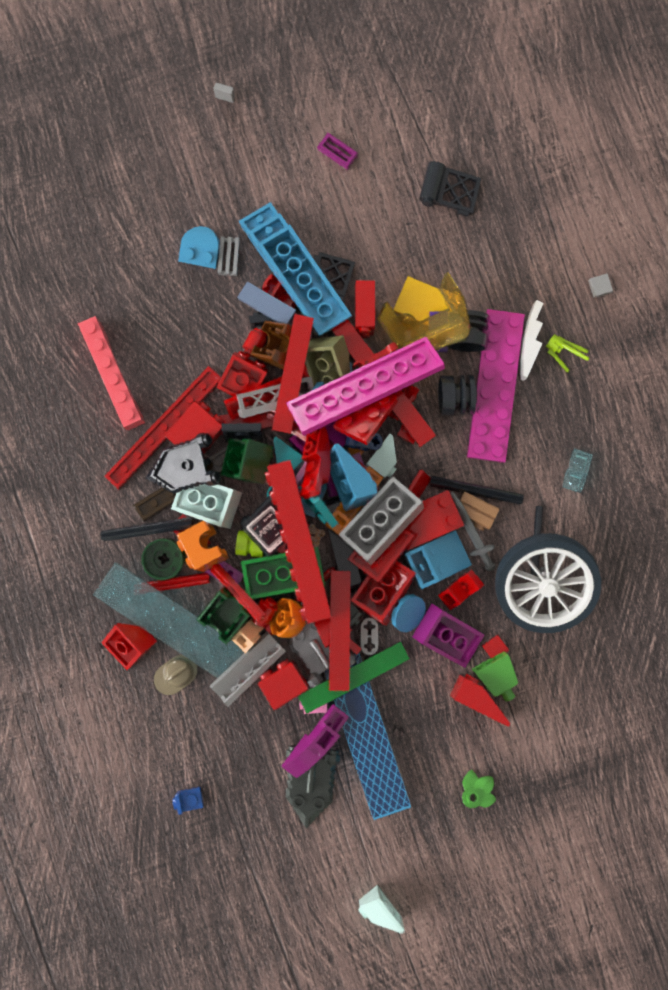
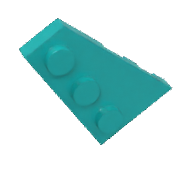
M318 496L308 499L302 498L306 504H309L310 509L317 514L323 524L328 523L332 528L338 524Z

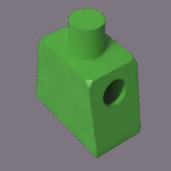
M502 652L472 668L476 676L494 697L501 694L505 702L515 698L511 688L518 684V680L510 657L506 652Z

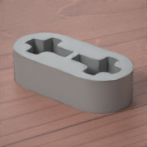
M365 618L360 626L361 649L363 653L372 655L378 650V623L373 618ZM368 621L375 625V628L371 629V635H368V630L364 628ZM368 637H371V643L375 644L371 651L364 647V644L368 643Z

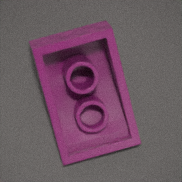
M431 603L412 637L424 646L466 668L484 634Z

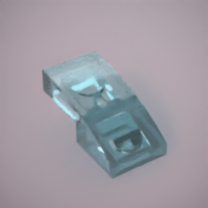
M574 448L569 467L565 473L563 488L578 493L582 492L593 454Z

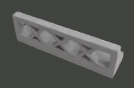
M310 376L302 378L301 383L307 382L309 391L299 392V396L313 389V382ZM281 384L238 394L237 400L240 409L237 410L239 417L245 418L276 410L278 400L276 398L279 395ZM264 392H270L274 395L271 401L263 402L260 400ZM250 396L256 400L253 406L244 407L242 398Z
M266 631L210 687L222 699L224 704L229 707L286 651Z

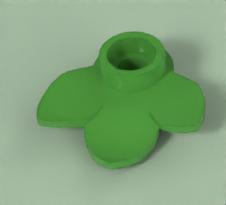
M473 770L468 771L462 782L465 790L462 794L463 803L469 808H476L478 806L486 808L491 806L496 801L495 796L490 793L494 787L493 777L484 776L478 779ZM471 794L475 796V800L473 802L470 800Z

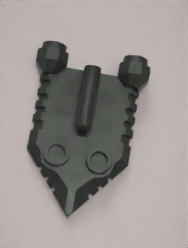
M295 745L288 746L286 751L287 758L296 747ZM329 749L325 754V759L321 758L309 770L297 778L290 773L287 775L288 787L286 788L285 797L290 805L293 806L292 808L296 810V814L299 815L306 829L316 819L315 817H318L319 813H322L324 808L326 809L333 802L334 769L336 764L340 762L339 750Z

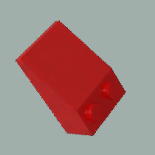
M449 490L422 501L424 509L405 528L415 536L406 548L407 551L465 526Z
M397 561L380 584L370 576H367L350 601L355 607L384 626H387L391 620L394 607L397 608L399 605L398 601L405 596L416 573Z
M466 674L465 677L459 675L450 696L455 701L509 727L511 723L486 690L478 684L479 680L469 674Z

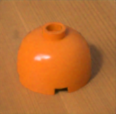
M282 598L278 600V610L270 622L271 632L273 635L281 638H293L299 635L306 625V620L303 621L300 609L303 607L292 599Z

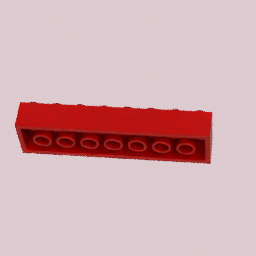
M291 460L267 466L268 472H265L266 480L269 487L272 486L273 491H270V496L274 506L277 505L278 510L275 511L276 519L283 526V530H280L282 542L287 543L288 549L285 550L286 558L289 563L292 562L293 569H290L292 580L294 582L297 581L298 588L295 589L297 600L302 601L303 608L300 609L303 621L307 620L309 624L331 618L328 600Z

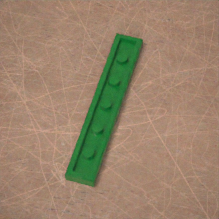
M398 642L350 667L349 691L409 660L402 643ZM328 679L300 694L298 698L306 714L349 691H329Z

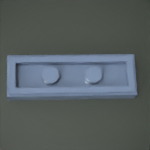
M249 282L245 284L237 297L238 300L279 323L289 324L296 313L294 308Z

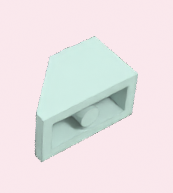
M388 435L382 447L375 452L366 464L367 467L370 466L382 475L383 479L386 476L390 478L396 471L394 466L397 461L393 435Z

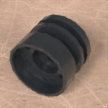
M457 310L449 314L451 322H449L448 327L454 330L448 333L447 347L449 349L462 352H479L487 349L488 335L483 333L489 328L487 324L489 322V315L487 313L476 310Z
M473 374L467 375L466 383L464 375H460L457 384H455L453 375L439 376L438 403L441 416L454 415L456 407L459 408L461 415L465 414L466 409L468 415H474L477 404V386L475 385Z

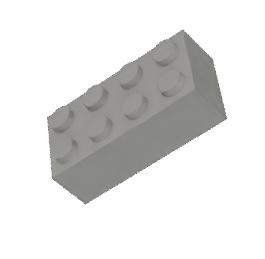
M392 477L339 533V536L367 563L372 565L424 509L423 502L397 479Z

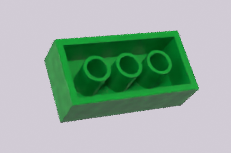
M315 547L314 551L317 558L323 585L325 587L318 547ZM285 553L241 561L246 593L252 600L293 593L298 588L297 581L294 582L290 573V569H293L292 562L289 563L287 561Z

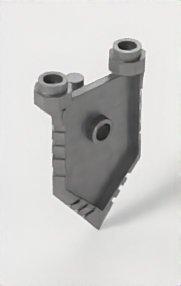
M306 620V625L300 634L290 638L289 646L296 653V657L300 660L301 665L303 664L304 670L308 672V684L310 687H314L323 682L321 673L329 668V647H324L314 623L308 624ZM350 652V666L357 662L353 652Z

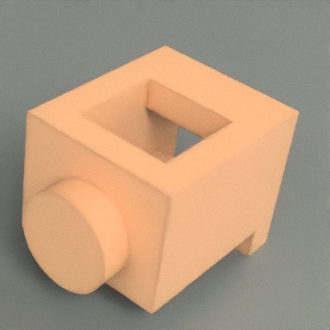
M251 618L233 637L232 641L246 653L261 637L259 633L263 630V627L254 624Z

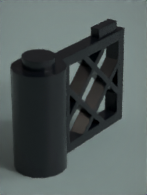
M431 161L427 165L419 200L424 206L432 207L437 204L457 210V214L468 217L469 214H473L481 178L447 168L443 163ZM448 174L455 176L458 183L451 186L447 180ZM468 180L476 182L474 189L468 191L464 184ZM461 185L465 194L457 197L453 188ZM450 191L454 200L451 202L442 200L444 193ZM467 196L471 203L470 208L464 207L460 200Z
M319 252L318 255H314L313 259L331 285L339 280L342 281L344 285L343 291L335 288L334 290L344 303L355 262ZM321 259L330 261L332 266L323 270L320 265ZM341 265L349 266V271L342 275L337 268ZM334 269L338 277L329 280L326 273Z

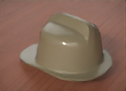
M177 655L170 659L154 675L156 689L165 695H173L182 690L195 679L197 675L196 662L187 655Z

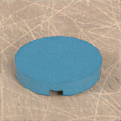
M414 594L401 598L398 601L399 605L397 608L394 607L392 611V624L401 632H410L415 629L425 615V602Z

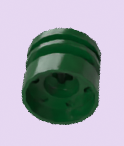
M161 538L150 542L144 548L141 564L144 571L150 577L157 580H167L176 576L183 569L186 554L180 550L177 541L170 538ZM166 553L167 557L170 558V560L166 561L164 564L163 560L160 559V556H163Z

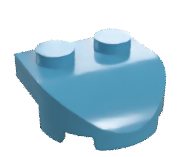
M199 226L188 230L181 240L178 261L216 269L220 239L208 227Z

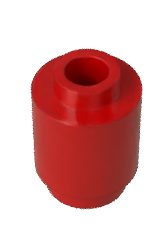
M258 328L250 331L242 346L244 352L253 357L250 354L254 345L263 348L267 342V334Z
M270 597L261 598L258 606L266 614L264 620L257 622L252 618L253 623L259 627L268 625L278 610L277 602Z

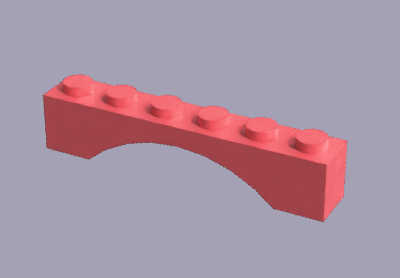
M94 316L78 323L123 427L129 431L144 424V418L120 371L101 322Z

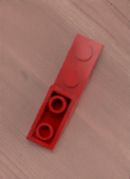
M326 426L307 434L302 460L307 465L300 496L304 499L319 495L322 484L329 482L331 456Z

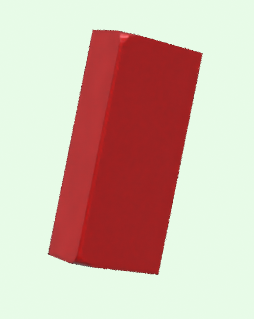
M419 470L408 490L417 498H420L431 478L423 470Z

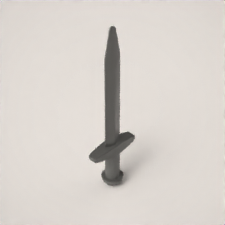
M450 492L465 525L464 527L476 548L469 553V556L480 555L485 564V569L493 571L496 564L492 562L487 552L494 549L495 545L484 546L462 502L454 492Z

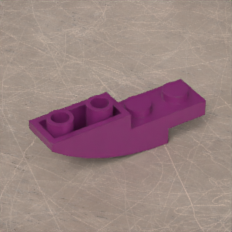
M332 704L310 735L305 734L281 767L296 778L305 773L334 745L340 737L338 734L339 730L349 716Z

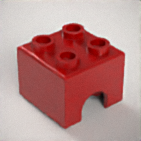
M287 658L277 664L278 669L275 671L269 669L260 676L261 680L258 685L273 710L280 708L308 690L309 684L294 660L289 661Z

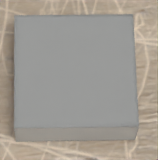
M215 83V97L233 103L235 99L233 87Z
M608 273L588 280L593 298L613 292Z

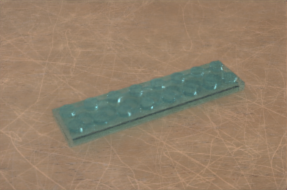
M117 562L114 563L93 594V596L216 678L224 673L243 653V650L232 640L227 645L218 639L220 635L214 628L201 625L196 621L198 616Z

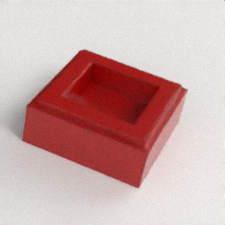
M495 635L482 645L490 658L509 651L498 635Z

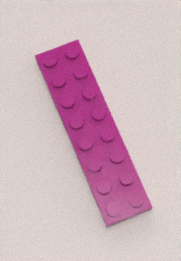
M487 309L486 313L489 315V322L487 324L489 328L483 333L488 335L487 349L481 351L476 384L477 404L475 413L472 415L467 458L505 463L525 314Z
M424 337L299 396L286 404L301 433L305 436L445 369V364L428 338Z

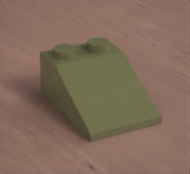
M344 336L313 338L309 340L305 364L309 376L312 378L313 387L316 382H324L325 385L350 373L349 352Z

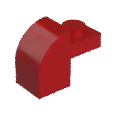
M470 570L452 582L438 596L449 610H452L460 605L468 596L481 589L484 584L473 570Z

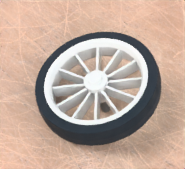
M539 534L518 542L503 556L496 572L495 591L502 610L516 625L532 632L556 633L576 626L593 611L601 593V576L594 557L581 543L560 534ZM543 553L544 567L538 569L530 557ZM547 553H560L551 572H548ZM566 555L575 560L574 563L558 572ZM524 561H527L539 577L517 568ZM579 567L583 569L584 576L564 578ZM513 575L533 581L511 585ZM584 583L581 593L563 587L565 585ZM531 590L516 601L511 594L514 591ZM558 591L578 599L568 607L558 594ZM538 595L530 611L521 607V605ZM544 596L547 597L549 614H537L536 612ZM555 596L565 609L552 613L551 597Z

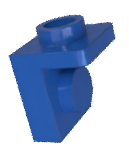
M201 786L177 791L175 798H173L174 810H177L178 815L183 814L185 811L204 807Z

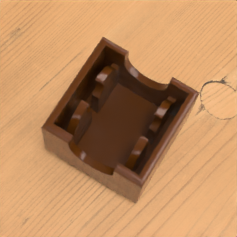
M265 320L261 330L267 334L268 343L264 348L254 345L250 355L270 367L284 369L292 326L286 323Z

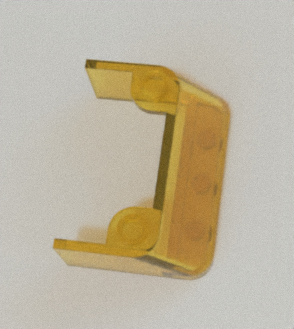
M449 272L445 273L439 288L448 307L446 310L417 322L413 315L404 313L397 316L388 302L383 304L377 320L391 340L397 344L398 350L427 337L437 351L465 339L469 335L470 322L465 298Z

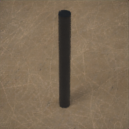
M536 506L533 536L539 535L542 532L543 506ZM540 554L532 556L531 560L538 569ZM531 567L530 574L538 577V574Z

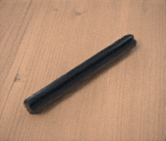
M432 476L430 479V486L461 493L467 492L471 495L519 505L523 503L524 499L523 494L437 476Z
M188 517L103 530L100 532L102 541H111L189 529L194 526L193 519Z

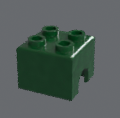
M229 438L221 476L242 482L265 484V472H268L267 466H269L273 459V446L251 439H243L241 441Z
M223 587L196 621L204 627L210 626L214 628L220 635L218 639L227 645L251 615Z

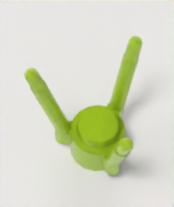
M555 334L546 345L549 349L547 353L553 356L566 372H569L568 367L555 352L560 353L565 348L573 354L587 361L589 360V357L579 352L588 353L587 349Z

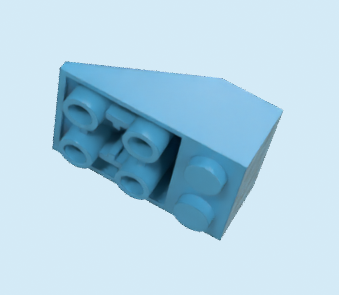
M456 530L404 554L410 569L416 573L414 578L419 589L426 588L472 565Z

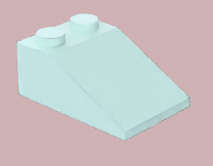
M200 484L197 487L194 486V488L183 489L181 492H177L171 509L230 529L242 492L219 484L215 486Z

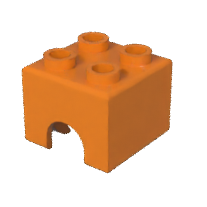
M202 521L177 535L179 539L177 545L182 552L185 551L188 557L185 560L189 568L202 572L212 568L214 564H219L229 558L225 548L221 549L218 546L211 549L208 548L207 542L209 538L217 533L213 525L206 521Z

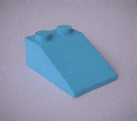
M335 444L330 450V474L345 511L364 506L377 494L376 482L372 480L371 475L339 444Z

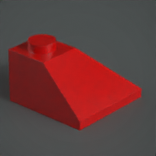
M117 623L101 643L128 671L154 646L157 640L145 627Z

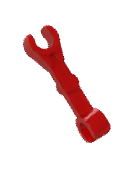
M392 342L385 349L373 354L368 359L357 360L353 367L357 365L363 367L397 351L398 346L395 342Z

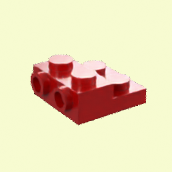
M234 352L216 388L234 397L260 386L269 369L265 368L266 364L260 360L254 362L248 359L249 355L245 352Z

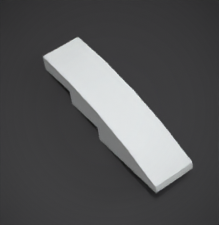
M538 300L533 304L521 344L520 380L522 381L528 377L542 346L541 342L536 341L543 324L536 320L543 306V302Z

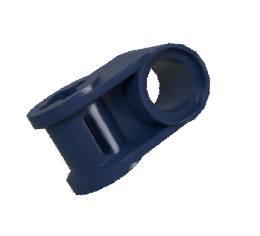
M378 433L374 435L368 445L349 436H346L345 441L346 447L362 451L378 450L383 444L382 437Z

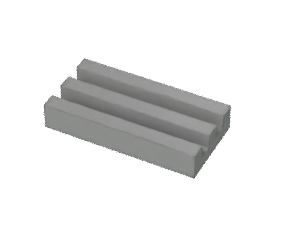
M220 237L218 275L237 276L239 238ZM225 243H228L226 269L225 271H223L224 247ZM232 243H235L233 271H230Z

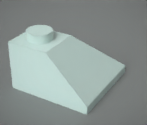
M378 885L359 899V911L365 919L369 918L372 923L399 933L405 931L402 916Z

